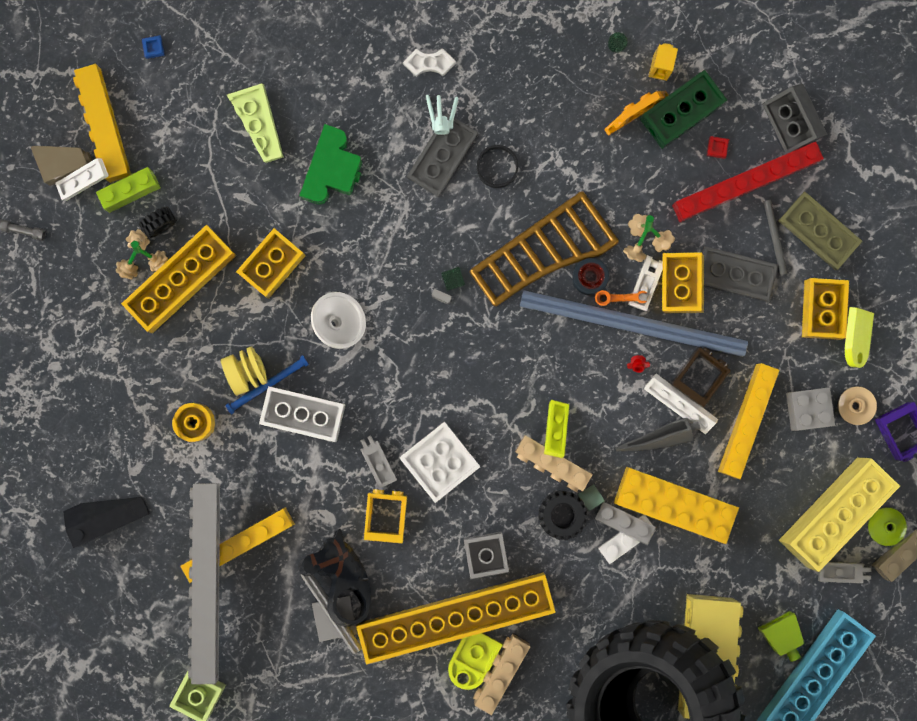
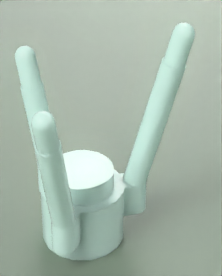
M426 95L432 121V130L438 135L450 133L449 129H453L458 97L454 99L450 119L447 120L446 116H442L441 97L437 95L438 117L435 120L430 96Z

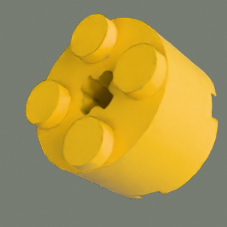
M198 403L184 404L179 407L173 417V430L178 437L185 441H203L214 432V414L205 405ZM193 419L197 420L195 426H191L190 423Z

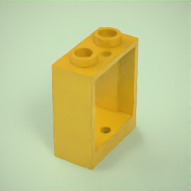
M373 489V493H368L364 540L403 543L407 496L403 495L404 492L392 491V494H384V490ZM373 498L402 501L399 534L371 531Z

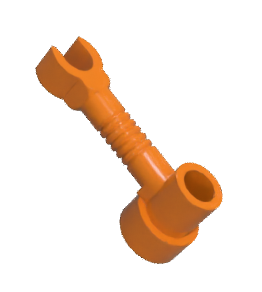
M601 290L597 292L595 301L601 306L619 301L646 303L647 301H641L639 296L647 292L639 291L634 294L619 295ZM603 295L607 296V300L605 302H603L601 299Z

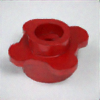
M641 355L633 356L631 363L627 364L628 369H633L637 373H641L645 368L650 367V363L646 362V358Z

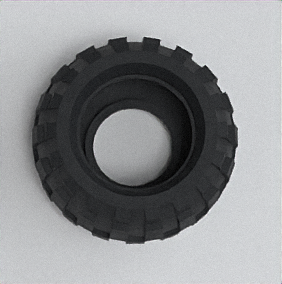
M649 620L644 623L636 622L612 631L602 637L596 646L591 647L578 664L582 668L573 674L568 688L573 698L566 704L567 718H569V721H642L635 704V692L641 679L652 671L661 673L677 686L688 706L690 721H745L746 715H742V711H740V707L745 702L742 686L738 687L734 683L732 675L736 673V670L728 659L723 662L717 654L719 647L709 638L700 640L695 635L696 630L681 624L670 626V622Z

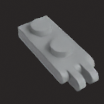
M370 435L367 437L370 442L369 445H367L364 439L360 440L363 448L360 450L379 488H382L396 481L397 478L378 440L374 442Z
M828 562L818 572V581L863 583V580H871V575H864V572H871V568L864 567L863 563Z

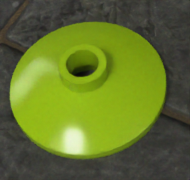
M888 507L881 508L869 519L868 531L871 538L878 544L893 546L904 538L907 531V523L904 516L898 510ZM888 524H892V530L890 531L887 530Z

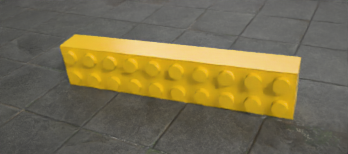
M543 572L358 623L356 628L367 665L556 612L547 579Z

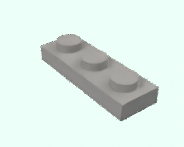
M605 502L602 503L595 517L596 521L647 546L656 530L655 526Z

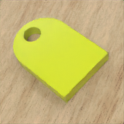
M853 307L849 309L845 358L850 367L861 368L866 364L869 357L874 313Z
M483 633L462 638L448 667L449 677L454 685L465 690L480 686L503 644ZM466 673L469 680L466 683H460L457 679L459 674Z

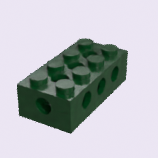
M704 69L646 111L640 120L661 149H664L722 107L727 99ZM695 96L701 97L702 102L697 101ZM680 107H684L687 113L682 112ZM664 118H669L672 124L666 123Z

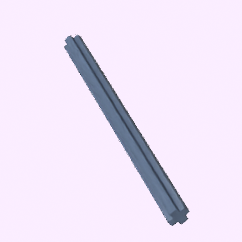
M523 290L520 307L697 347H705L737 356H745L748 341L525 290Z

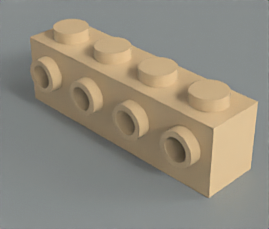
M524 435L515 450L518 453L517 458L526 463L530 460L535 463L534 468L543 473L547 470L552 473L550 477L558 482H561V480L569 483L567 487L575 492L578 490L584 491L592 477L591 473L565 458L545 455V446Z
M514 634L510 638H506L502 646L504 649L501 655L497 654L492 663L494 665L491 672L488 671L483 679L484 685L481 689H477L473 697L475 699V706L490 715L493 714L530 649L528 642Z

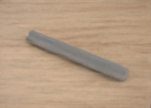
M301 574V577L353 654L359 652L362 647L349 627L340 626L330 618L327 610L329 597L315 576H303Z

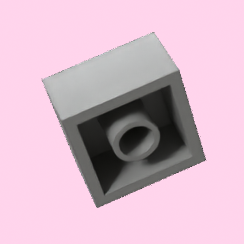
M830 387L786 393L791 431L835 426Z
M502 532L464 538L470 579L509 572Z

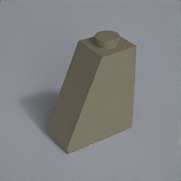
M31 147L43 181L49 186L54 185L59 180L92 161L90 154L81 148Z

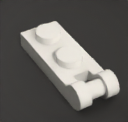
M647 255L632 294L639 291L647 292L639 296L641 301L647 302L629 301L628 305L645 312L647 311L663 270V261L659 260L658 262ZM649 266L655 268L654 273L648 271Z

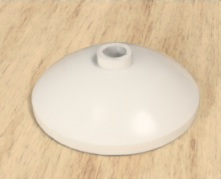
M331 292L319 298L313 306L311 312L312 327L317 337L326 345L337 349H344L353 346L362 338L366 328L365 314L360 304L351 296L341 292Z

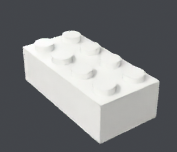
M268 386L259 424L337 442L346 405Z

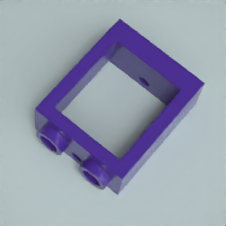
M907 402L874 419L895 460L906 462L913 459V454L917 453V444L900 452L886 424L909 414L917 429V406L915 402Z

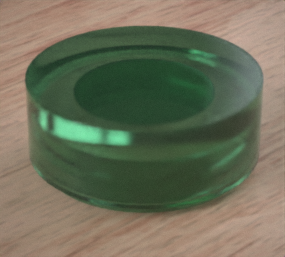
M620 32L612 34L608 40L609 49L615 53L624 51L627 46V38Z

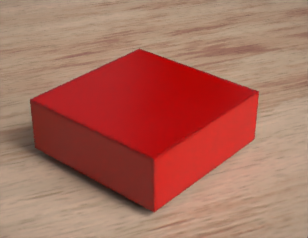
M710 136L706 156L725 159L729 139Z

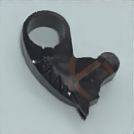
M338 529L335 531L333 538L323 541V545L318 552L301 559L298 569L303 576H311L318 573L321 576L331 578L332 582L327 604L328 614L336 624L349 627L362 622L368 616L371 606V587L361 561L354 550L344 541L342 530ZM346 590L352 591L361 604L360 614L355 620L343 618L337 610V599Z

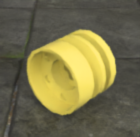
M252 346L247 348L249 357H247L243 350L240 351V361H238L234 354L221 359L224 374L236 396L249 391V381L255 388L259 387L257 378L262 385L268 383L264 364Z

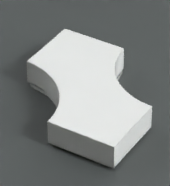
M415 49L403 62V65L416 77L428 71L444 76L456 64V61L444 49L433 54H425Z

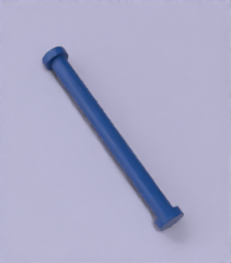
M302 355L300 360L268 379V383L261 384L233 403L226 404L227 410L232 415L235 413L234 410L267 390L268 386L272 387L304 365L308 366L309 363Z

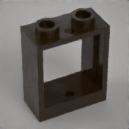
M705 347L702 349L697 348L671 382L672 386L702 408L705 407L731 371L727 368L728 364L721 359L716 360L712 357L713 353ZM698 356L720 371V374L703 397L681 382V379Z

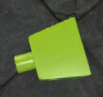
M789 611L758 627V630L776 654L779 656L787 654L790 662L801 658L797 648L804 644V640L794 613Z

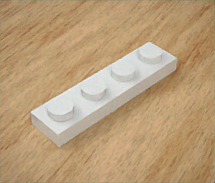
M655 374L644 387L647 392L682 418H687L689 423L699 422V430L704 434L718 421L716 417L658 374Z

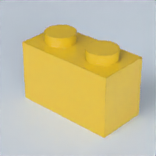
M659 44L653 55L649 77L667 81L673 72L678 49L673 48L674 46L671 44Z

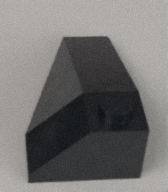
M143 497L80 503L63 511L65 530L73 548L86 544L150 514Z

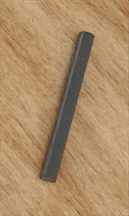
M766 200L763 202L780 275H785L788 272L771 200Z

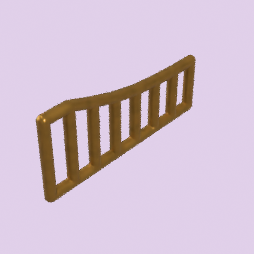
M580 191L470 270V274L492 305L498 306L518 291L549 273L584 259L603 255L617 245L619 240L587 195ZM579 201L584 204L609 239L601 247L572 208ZM564 212L568 214L593 249L592 251L580 252L557 220L559 215ZM551 223L574 256L563 260L541 228ZM535 233L556 263L545 267L526 239ZM517 245L521 246L538 270L530 276L525 273L510 252ZM503 255L522 280L514 286H511L495 263ZM486 267L491 269L506 290L498 297L495 296L479 274Z

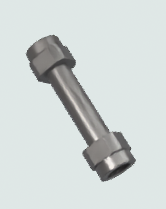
M0 219V231L7 233L12 231L32 236L33 239L41 241L45 239L46 230L23 227L11 224L8 220Z

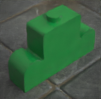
M324 124L299 195L301 199L321 205L329 199L327 189L351 195L355 182H359L362 173L359 172L362 160L360 156L344 151L348 140L342 130Z

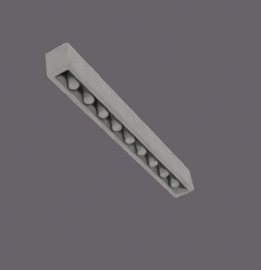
M220 483L193 484V488H190V499H193V507H190L189 515L190 519H193V527H190L189 537L192 539V547L189 549V558L192 559V567L189 568V578L192 579V587H189V598L192 599V606L189 607V618L192 619V626L189 627L188 636L192 638V646H189L188 657L191 658L188 678H191V684H216L219 681Z

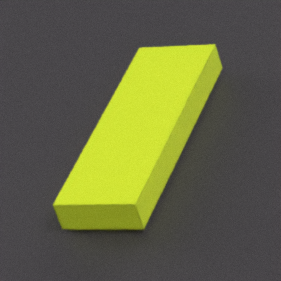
M554 400L549 402L544 448L545 455L559 458L565 456L569 404Z

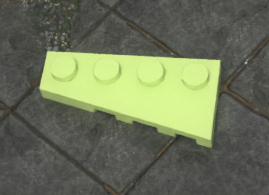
M259 84L228 94L229 100L241 118L246 131L250 134L263 161L268 163L284 158L265 86Z

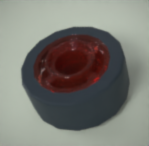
M587 258L580 261L574 268L572 281L579 292L585 295H595L607 286L609 271L602 261L596 258ZM586 273H594L595 281H588Z

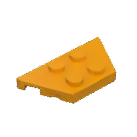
M656 91L653 94L648 92L640 98L637 104L632 102L627 105L621 115L604 129L607 135H611L643 115L669 96L666 91Z

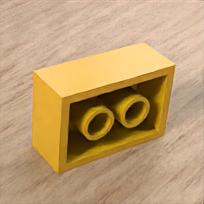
M273 228L236 272L269 299L306 255Z
M663 253L662 311L664 313H704V255L702 253Z
M809 278L804 281L802 337L836 340L846 338L849 280Z

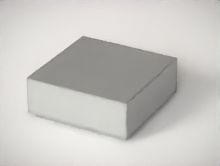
M436 289L432 293V298L445 304H450L452 296Z

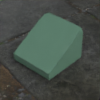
M594 484L577 494L587 507V511L605 502Z

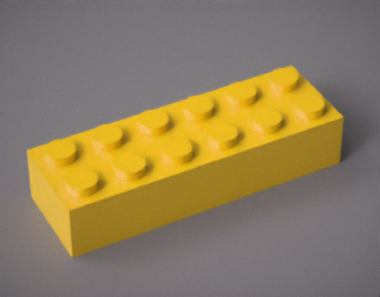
M206 225L121 304L147 332L153 334L235 258L236 254Z
M629 467L625 469L614 500V504L724 544L728 541L739 507Z

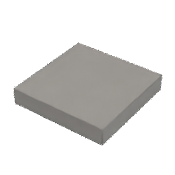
M350 595L339 597L337 599L339 614L347 620H355ZM319 602L312 603L319 642L341 638V635ZM356 624L349 626L353 635L358 634Z

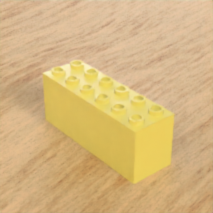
M857 457L779 541L807 568L819 572L891 497L900 485L872 458Z
M687 594L684 626L696 630L695 635L700 640L709 638L719 647L717 650L718 656L723 662L729 659L736 670V673L732 675L735 683V677H738L739 673L736 659L740 656L738 637H741L742 627L739 626V620L743 617V606L733 598ZM679 690L678 711L684 718L690 719L688 706Z

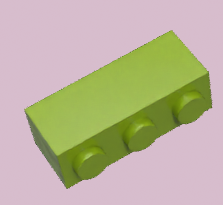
M146 167L97 191L96 194L104 210L110 213L161 187L154 172L149 167Z

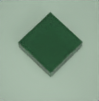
M459 267L441 273L447 291L465 285Z

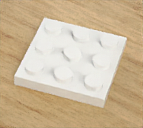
M445 422L399 457L435 503L480 468L479 464Z

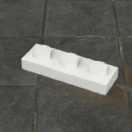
M97 158L55 184L61 199L67 201L109 175L103 160Z
M642 515L640 518H638L646 523L651 524L646 515ZM619 532L599 546L598 549L607 562L611 564L640 542Z

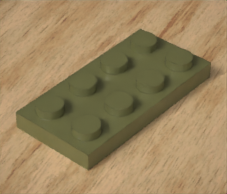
M805 191L778 220L834 270H838L862 242L861 239Z

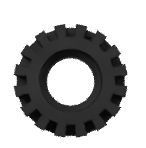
M166 206L145 216L139 222V226L147 238H152L171 228L177 219L170 208Z

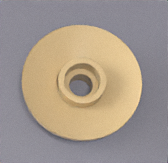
M851 387L841 394L838 401V410L846 422L853 425H862L874 417L877 410V402L874 395L866 388ZM854 402L858 404V408L856 410L852 407Z

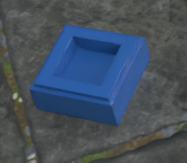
M161 36L142 39L146 59L165 56Z

